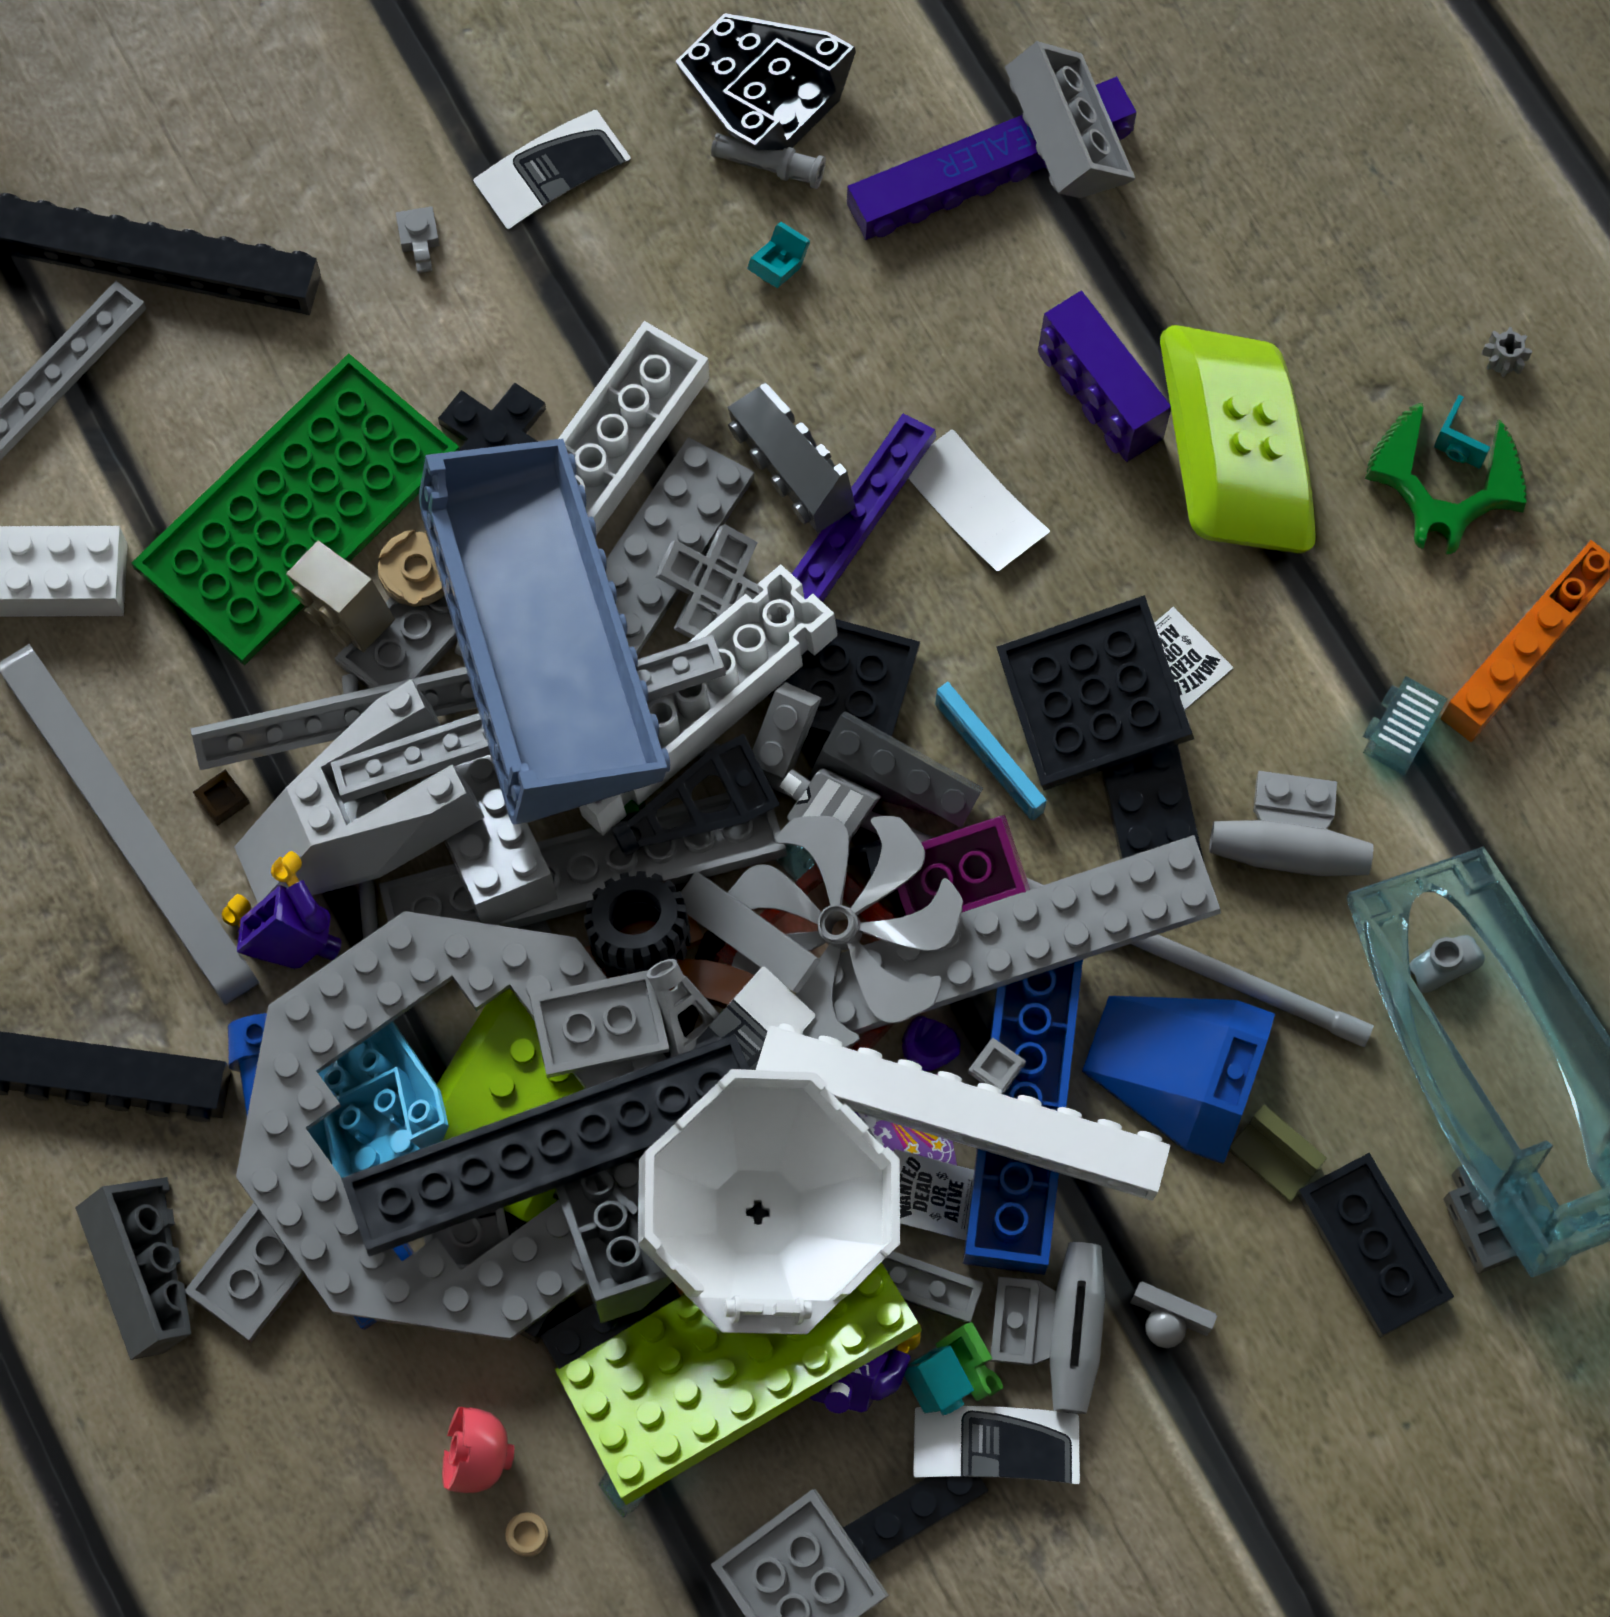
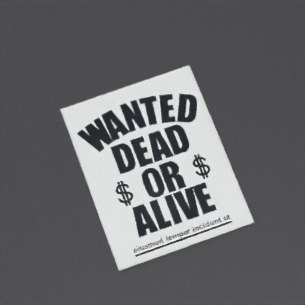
M1172 607L1155 622V626L1185 710L1231 671L1233 667Z
M894 1149V1154L900 1159V1224L966 1240L974 1170Z

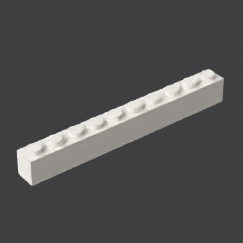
M780 1024L779 1028L769 1025L756 1070L816 1072L828 1084L826 1088L842 1105L846 1103L854 1112L1153 1201L1158 1193L1171 1145L1161 1142L1162 1138L1154 1133L1139 1131L1136 1135L1121 1130L1122 1126L1110 1120L1099 1119L1096 1123L1081 1118L1082 1114L1070 1108L1059 1107L1056 1111L1043 1107L1040 1100L1030 1096L1019 1095L1016 1099L1002 1095L1000 1088L990 1084L979 1083L977 1087L962 1083V1078L953 1073L940 1071L938 1075L922 1071V1066L913 1061L900 1059L898 1063L882 1059L881 1053L869 1048H859L858 1051L842 1047L843 1043L829 1036H819L818 1039L802 1035L803 1031L792 1025Z

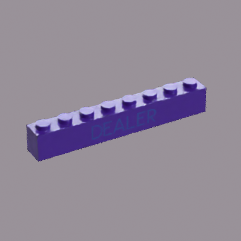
M1116 76L1097 84L1096 87L1119 140H1122L1133 131L1137 112ZM1020 115L848 185L847 206L865 240L875 236L885 237L899 226L909 222L912 224L919 223L925 220L931 213L943 208L946 210L953 209L959 206L965 199L975 195H987L993 192L997 186L1009 181L1019 182L1027 178L1031 172L1044 167L1047 168L1044 159L1037 152V142L1031 128L1025 123L1023 115Z

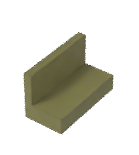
M1264 1104L1232 1142L1229 1149L1233 1155L1289 1203L1295 1198L1297 1191L1308 1183L1327 1159V1157Z

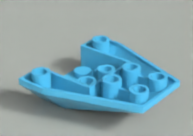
M393 1021L318 1073L341 1107L307 1131L341 1178L443 1140L449 1125L442 1093Z

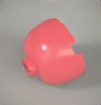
M458 1407L453 1415L447 1436L452 1437L450 1451L444 1450L442 1467L443 1486L453 1492L477 1493L490 1489L498 1482L503 1469L510 1470L514 1459V1445L507 1444V1431L501 1421L492 1413L477 1408Z

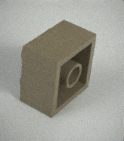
M319 540L286 573L294 586L291 593L301 604L307 607L304 610L305 615L318 627H322L325 624L331 628V634L345 647L352 644L364 653L395 620L373 580Z

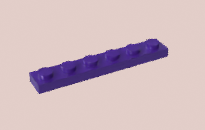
M904 413L901 415L851 487L856 508L823 529L792 572V575L802 583L805 600L812 594L822 602L825 600L937 437L934 428Z

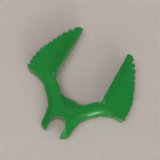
M1418 403L1409 407L1410 411H1404L1402 416H1398L1395 420L1396 422L1386 431V435L1377 443V447L1373 449L1374 453L1370 456L1371 460L1368 461L1365 479L1388 485L1399 492L1410 507L1415 518L1414 542L1418 548L1423 550L1427 534L1437 531L1442 533L1447 540L1445 554L1451 555L1458 550L1466 527L1478 517L1491 510L1524 512L1527 502L1525 475L1511 433L1501 420H1497L1484 490L1477 492L1459 504L1433 499L1416 475H1411L1424 408L1423 403Z

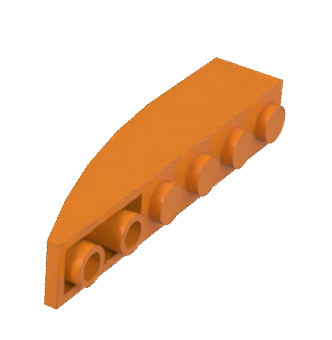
M1590 540L1451 699L1440 719L1472 743L1610 580V554Z

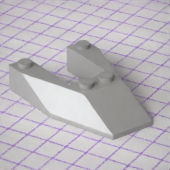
M412 679L371 704L282 791L234 846L258 903L279 885L288 888L286 882H279L272 876L271 867L279 857L283 858L289 851L299 855L302 866L296 873L299 881L304 880L313 896L380 878L484 818V814L472 789L453 764L389 801L384 790L343 803L330 762L441 726L431 704Z

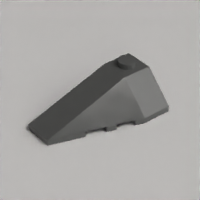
M606 1170L555 1188L600 1323L641 1310L673 1282L638 1245V1207L632 1200L629 1201Z

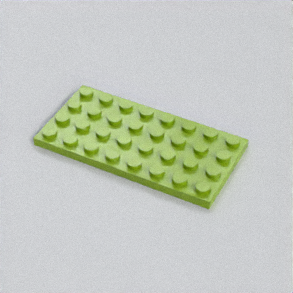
M881 1262L808 1334L722 1333L684 1294L560 1369L557 1367L555 1371L620 1498L625 1505H628L918 1334L922 1329Z

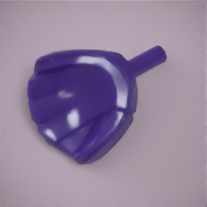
M916 1016L911 1020L902 1038L903 1055L907 1060L921 1065L922 1071L929 1072L938 1069L954 1060L960 1054L961 1043L956 1032L949 1028L948 1025L939 1021L926 1018L925 1016Z

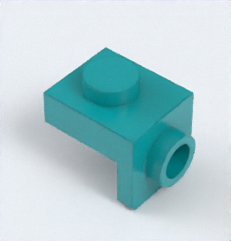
M780 222L775 226L771 240L750 258L747 269L778 289L801 268L810 240L785 223Z

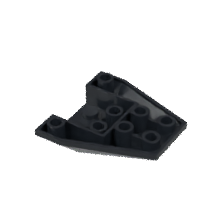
M724 13L676 60V64L731 136L756 150H783L788 147L793 148L840 101L856 50L853 45L829 32Z

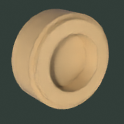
M525 1512L514 1516L506 1527L505 1537L508 1546L515 1554L522 1557H532L539 1554L545 1548L549 1533L541 1517L534 1513Z

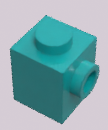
M951 1346L934 1348L908 1364L904 1375L924 1414L940 1411L942 1416L952 1413L964 1405L962 1398L974 1391Z

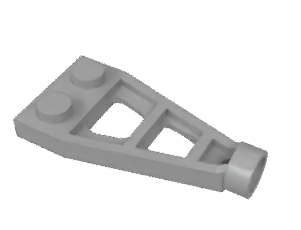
M667 959L651 967L647 972V977L658 998L671 1057H675L693 1050L696 1046L697 1038L717 1018L719 1013L693 983L683 975L675 959ZM692 1004L702 1017L703 1024L684 1037L678 1021V1014Z

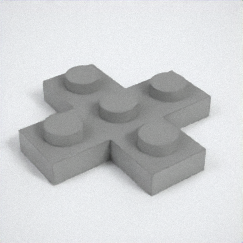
M723 524L719 526L706 556L677 540L670 542L655 577L688 594L674 630L692 639L745 594L752 600L759 595L758 584L743 577L758 543L757 541Z

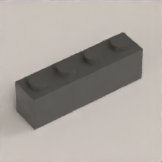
M766 382L728 406L732 421L728 424L732 435L740 444L744 441L751 448L749 454L760 470L767 468L773 476L770 480L781 497L786 495L790 497L794 503L792 509L804 525L809 522L816 532L819 533L856 508L846 469L841 464L834 465L830 459V452L823 444L816 445L810 430L802 422L797 425L793 424L795 417L791 409Z
M846 711L840 715L807 779L811 781L815 774L824 768L878 793L881 796L879 799L881 801L940 816L962 828L983 790V787Z
M168 1177L102 1186L75 1207L130 1360L164 1354L191 1334L184 1283L178 1281L176 1265L181 1263L179 1248L173 1247L170 1228L175 1225L173 1209L167 1208L165 1194L170 1191Z

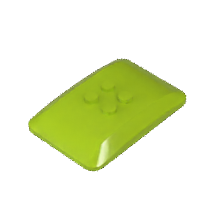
M1171 325L1162 332L1160 345L1188 516L1192 529L1198 536L1210 541L1293 553L1307 552L1316 542L1312 488L1300 416L1283 354L1274 344L1266 341Z
M510 988L484 1007L437 1084L442 1093L449 1125L442 1141L584 1090V1087L573 1073L547 1078L535 1021ZM555 1189L506 1206L504 1210L527 1223L557 1201L553 1198Z

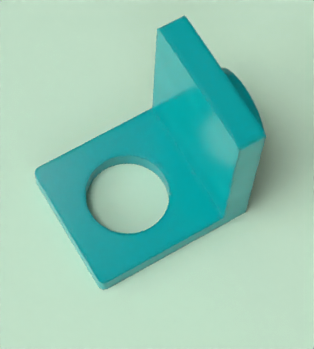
M1458 395L1437 437L1434 448L1445 452L1450 459L1456 462H1466L1480 469L1490 450V446L1450 428L1464 398Z

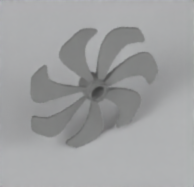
M831 816L793 818L776 837L778 844H791L805 848L816 861L821 871L830 906L826 907L822 912L790 878L770 865L761 864L749 868L728 891L731 896L751 910L760 908L781 910L818 924V931L786 934L808 951L825 943L828 944V947L819 958L821 961L799 993H796V996L815 1013V1018L804 1029L802 1035L818 1039L819 1036H829L843 1043L842 1047L845 1048L855 1044L860 1039L858 1034L849 1030L837 1019L834 1012L833 988L842 950L849 949L853 969L866 1004L878 1019L886 1023H899L934 1006L942 981L939 975L914 982L901 980L883 969L859 943L862 933L908 948L922 951H937L950 944L956 934L962 912L963 899L954 885L946 878L941 881L932 902L924 909L911 915L871 922H861L857 916L910 880L920 871L924 864L925 850L922 843L900 817L877 816L871 819V823L875 827L882 843L881 854L871 879L851 908L842 905L849 856V834L845 825L839 819ZM848 920V927L843 933L832 935V928L836 922ZM740 952L735 954L732 967L747 971L753 975L761 969Z

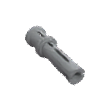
M720 133L715 135L716 140H713L711 147L712 157L727 159L777 173V177H780V180L788 181L789 178L810 183V188L818 189L826 165L825 156L818 155L817 158L796 153L795 148L791 147L784 148L783 151L756 150L738 139Z

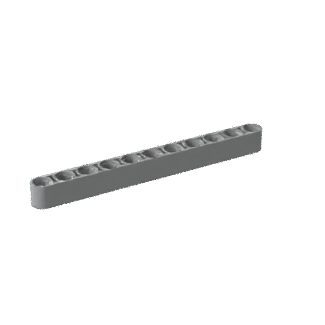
M30 644L0 661V674L223 1004L227 1005L258 985L259 981L242 955L237 952V948Z

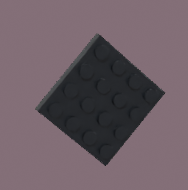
M1145 595L996 647L1043 791L1194 739Z

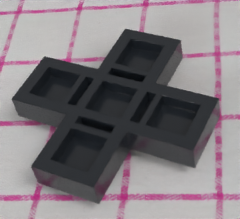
M517 383L510 387L492 410L461 390L438 417L439 425L465 442L459 451L538 442L526 433L546 410V404Z

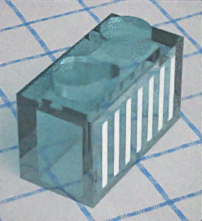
M1405 676L1400 687L1392 685L1382 701L1381 706L1387 708L1381 720L1373 717L1367 727L1363 738L1369 741L1363 753L1405 776L1448 698Z

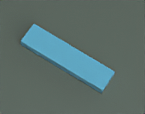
M947 681L939 687L935 701L937 708L1028 818L1035 820L1042 815L1047 801L952 685Z

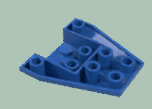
M1109 996L1082 1072L1185 1151L1224 1164L1256 1077L1275 1013L1238 1000Z

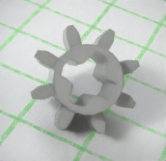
M1509 327L1506 332L1501 334L1493 331L1489 338L1490 343L1485 344L1482 350V355L1489 357L1487 370L1493 369L1501 373L1503 378L1513 370L1520 374L1525 366L1524 361H1528L1532 354L1531 349L1525 348L1527 336H1521L1513 332L1512 327Z

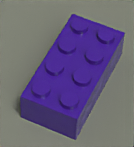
M1082 290L1045 312L1038 353L1048 367L1053 366L1058 372L1065 391L1071 396L1075 395L1081 402L1083 413L1088 421L1093 425L1097 423L1103 431L1104 439L1110 450L1115 454L1120 453L1123 459L1128 462L1163 440L1171 412L1169 402Z

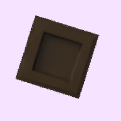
M226 769L193 791L196 799L217 826L250 804L248 798Z

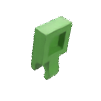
M973 1322L962 1325L935 1344L937 1348L952 1347L974 1389L971 1394L976 1401H980L988 1395L990 1397L1003 1389V1384L998 1375L984 1365L993 1358Z

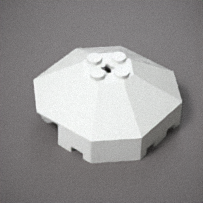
M731 1069L661 1138L651 1145L639 1159L638 1245L722 1333L808 1334L842 1299L847 1297L900 1245V1159L888 1146L884 1148L869 1133V1127L846 1103L842 1105L826 1088L828 1084L816 1072ZM755 1201L761 1202L762 1209L769 1211V1217L762 1218L760 1225L754 1224L753 1217L746 1216V1209H751Z

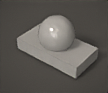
M1143 1281L1139 1283L1130 1302L1151 1312L1146 1321V1333L1151 1342L1163 1348L1175 1347L1181 1343L1186 1336L1187 1328L1208 1336L1217 1318L1216 1313Z

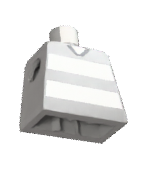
M824 768L819 770L811 781L792 769L779 786L781 791L797 801L787 816L789 821L793 818L807 816L835 817L847 828L849 843L881 798L878 793Z

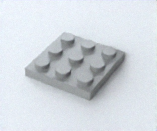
M816 1489L810 1490L711 1564L745 1617H861L889 1596Z

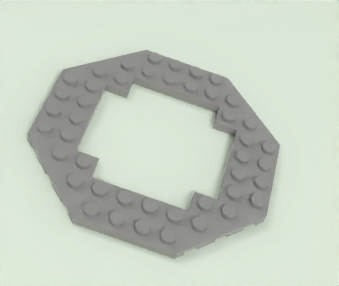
M404 911L268 1005L236 1178L333 1314L371 1318L376 1321L403 1325L424 1326L436 1330L463 1334H477L511 1341L587 1285L559 1200L462 1270L459 1269L437 1237L404 1261L400 1260L393 1248L369 1257L341 1176L307 1131L341 1107L318 1073L452 979L476 1012L510 988L534 1020L530 995L607 978L576 937ZM662 1053L578 1071L573 1074L584 1089L664 1061L667 1058ZM641 1157L606 1169L618 1188L637 1207L639 1197V1159Z

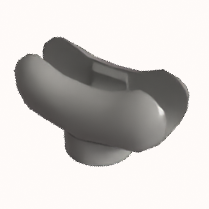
M1461 935L1455 938L1444 937L1435 941L1430 949L1414 958L1409 963L1406 972L1408 976L1415 974L1417 978L1416 990L1418 992L1428 993L1480 968L1485 961V955L1475 939L1469 935Z

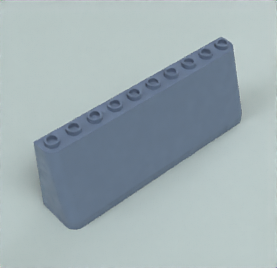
M563 439L426 455L419 491L422 519L511 823L514 825L532 822L662 782L666 772L670 771L668 751L666 748H661L658 739V719L655 714H650L647 705L649 700L647 684L644 680L639 679L637 673V653L635 648L629 647L627 642L626 618L624 614L618 613L616 607V587L613 581H608L606 575L607 562L605 552L602 548L598 549L595 541L596 524L592 516L588 517L585 509V489L583 485L577 484L575 458L572 453L568 454Z

